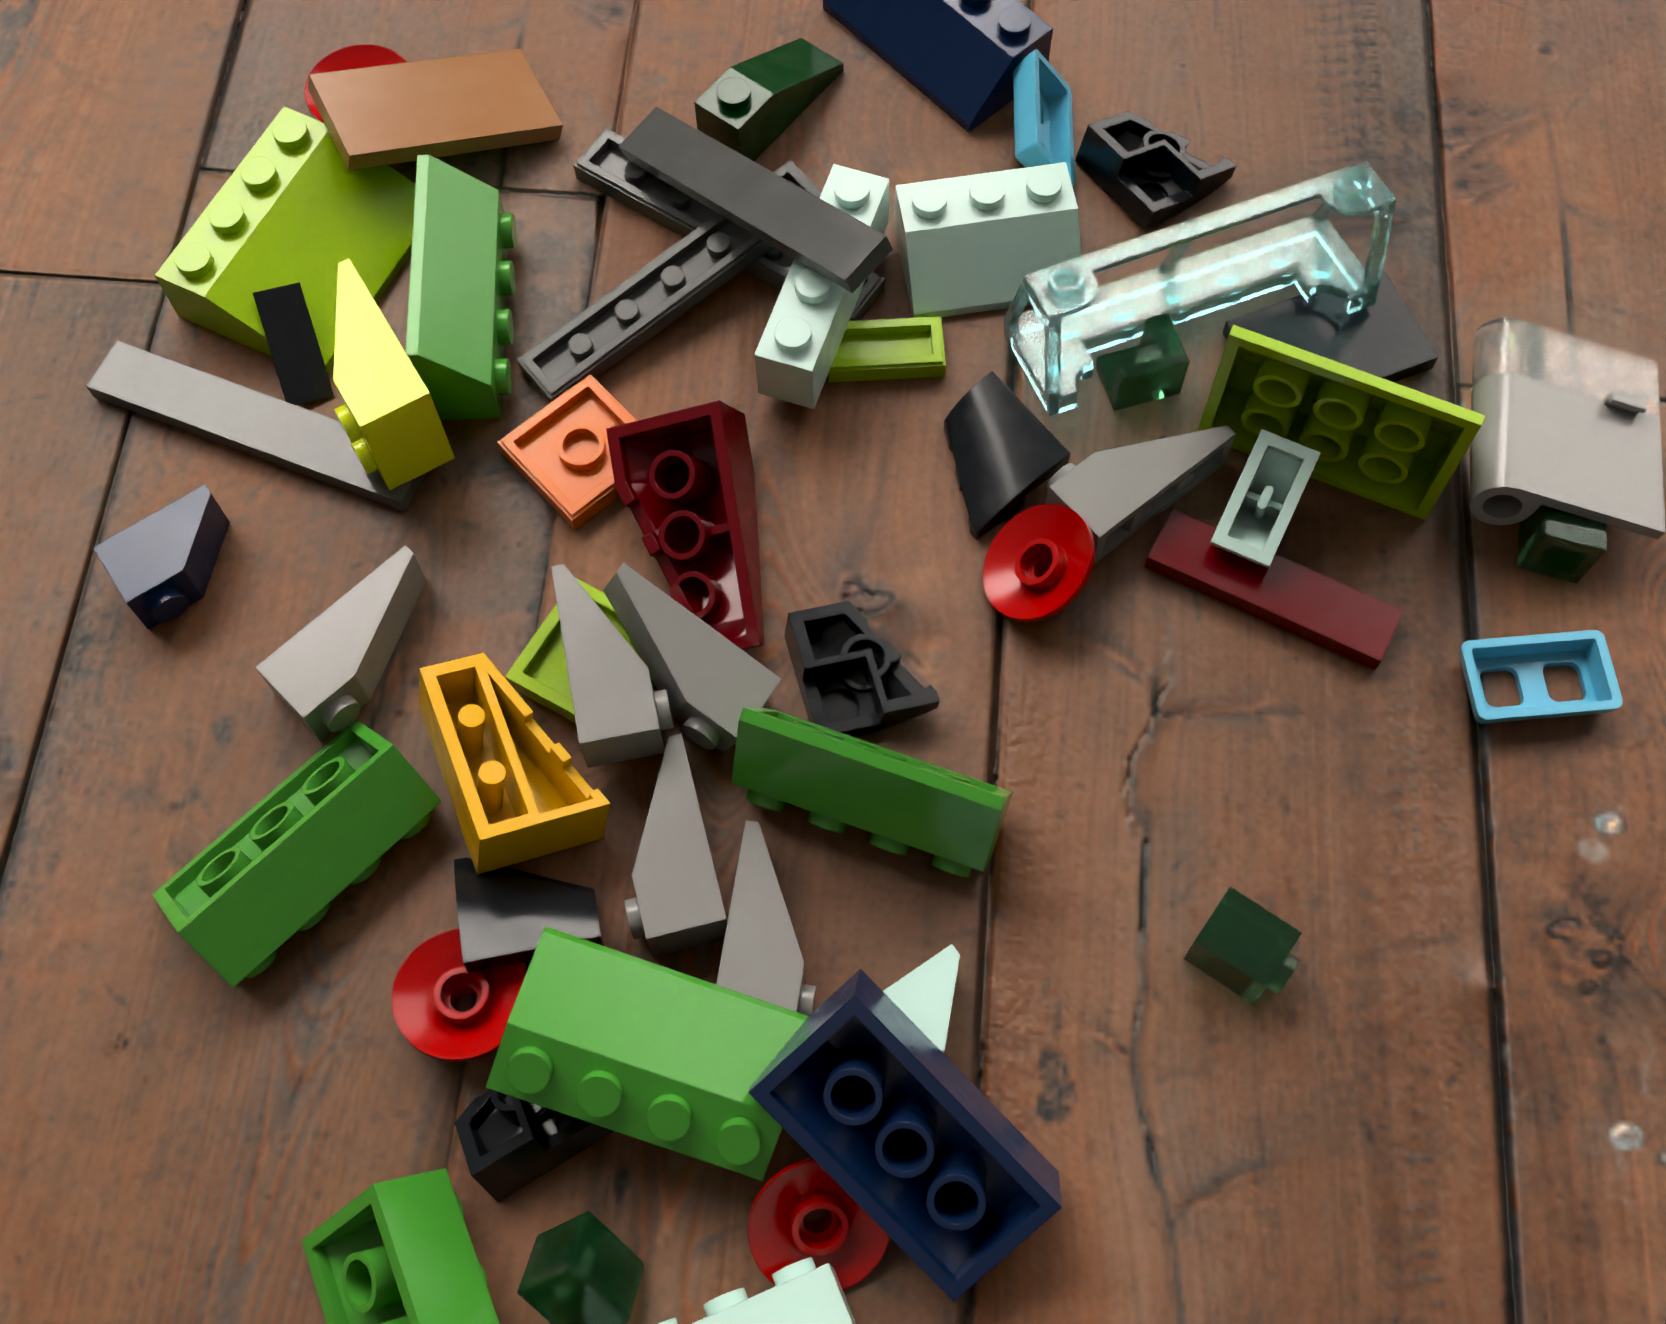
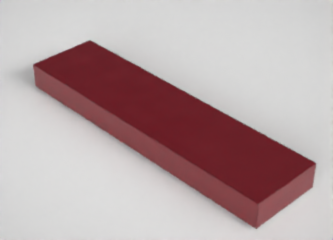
M1175 509L1171 510L1147 557L1144 567L1374 670L1377 669L1404 610L1277 554L1274 555L1269 568H1266L1211 545L1210 541L1216 527Z

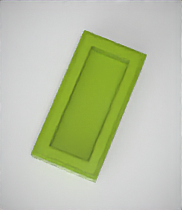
M941 316L849 321L831 364L828 382L945 377L946 361Z

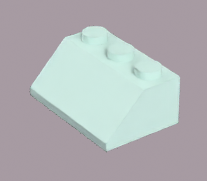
M1066 162L895 185L894 231L913 318L948 317L1083 298L1084 285L1079 213Z

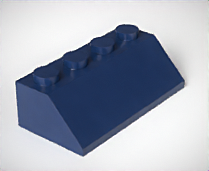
M823 0V9L967 132L975 129L1014 99L1013 72L1026 55L1038 49L1049 62L1053 28L1019 0Z
M859 969L809 1015L749 1089L748 1093L953 1302L1062 1208L1059 1172L862 969Z

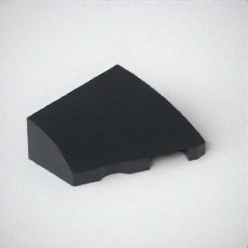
M1129 111L1088 124L1075 159L1145 229H1149L1180 214L1210 195L1233 176L1237 167L1231 160L1222 157L1218 164L1211 165L1186 153L1190 140L1175 133L1159 130L1150 121Z
M993 371L975 384L958 401L944 420V431L948 447L953 452L956 463L955 475L959 491H963L969 515V531L976 540L1020 509L1022 497L1047 481L1060 468L1069 463L1070 452Z
M850 601L788 613L784 637L809 722L856 738L900 724L938 708L940 700L937 691L931 685L924 688L900 664L902 655L887 640L880 639L871 632L868 627V620Z
M466 857L454 859L463 964L467 973L532 960L545 926L604 946L596 894L593 888L506 867L477 875L472 859Z
M489 1089L482 1096L475 1098L455 1122L471 1176L497 1202L502 1201L614 1132L613 1130Z

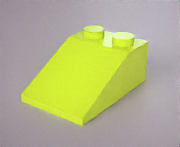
M348 258L338 263L333 381L344 404L335 408L334 411L350 439L351 447L366 474L368 475L378 470L390 491L454 459L455 456L430 392L351 260Z

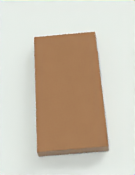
M521 49L309 74L308 91L348 171L417 161V155H431L437 158L559 140L561 137L563 124Z

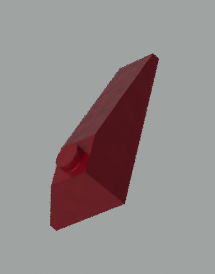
M718 400L607 428L606 432L615 488L624 506L631 509L644 535L641 539L649 555L656 558L670 586L669 594L671 598L740 649L746 650L765 646L755 472L745 414Z

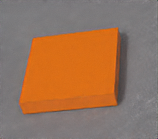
M589 374L499 440L497 444L500 453L576 530L619 497L615 488L606 429L637 420Z

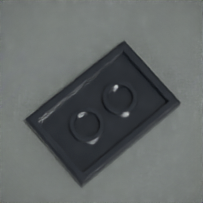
M1382 266L1228 320L1222 332L1227 340L1234 324L1392 382L1432 369L1438 359L1431 344Z

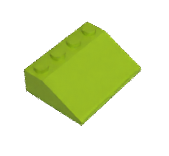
M284 106L163 263L155 277L179 317L270 357L272 355L253 293L300 282L328 373L334 365L338 263L348 258L351 260L377 304L411 255L416 184L389 165L348 171L325 123Z
M1233 324L1197 431L1228 425L1236 433L1231 448L1250 455L1261 429H1264L1321 452L1310 478L1426 520L1481 428L1485 415Z

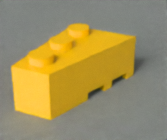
M484 653L419 668V709L477 875L604 838L611 803L598 788L593 790L571 764L572 757L559 742L556 744L552 742L533 719L532 709Z

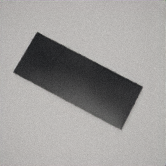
M300 282L254 292L253 296L285 401L299 405L334 396Z

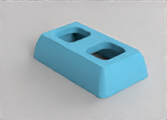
M1035 49L1023 58L1013 72L1015 157L1025 168L1066 162L1071 183L1074 186L1072 92L1066 81L1039 50Z
M1598 630L1468 640L1462 644L1460 651L1462 671L1474 719L1480 724L1603 714L1612 712L1623 704L1605 636ZM1555 666H1571L1574 668L1578 675L1583 699L1563 702L1551 699L1545 683L1543 668ZM1497 671L1510 672L1516 681L1520 705L1505 707L1489 705L1485 699L1480 674Z

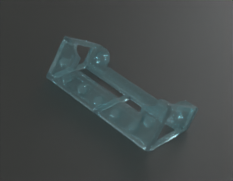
M1364 161L1026 274L1004 317V336L1048 415L1053 416L1077 407L1076 383L1080 378L1083 381L1093 377V360L1089 355L1090 353L1293 284L1298 288L1307 303L1319 300L1320 293H1327L1342 298L1344 300L1343 307L1348 314L1373 306L1376 303L1397 200L1369 163ZM1318 198L1323 201L1311 216L1181 259L1196 239ZM1332 211L1345 216H1363L1375 213L1365 269L1328 220V215ZM1172 248L1159 267L1098 287L1095 273ZM1029 300L1034 309L1022 313Z

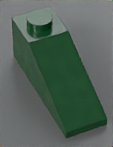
M799 38L731 66L694 102L697 130L755 161L844 71V65L838 59L803 38Z

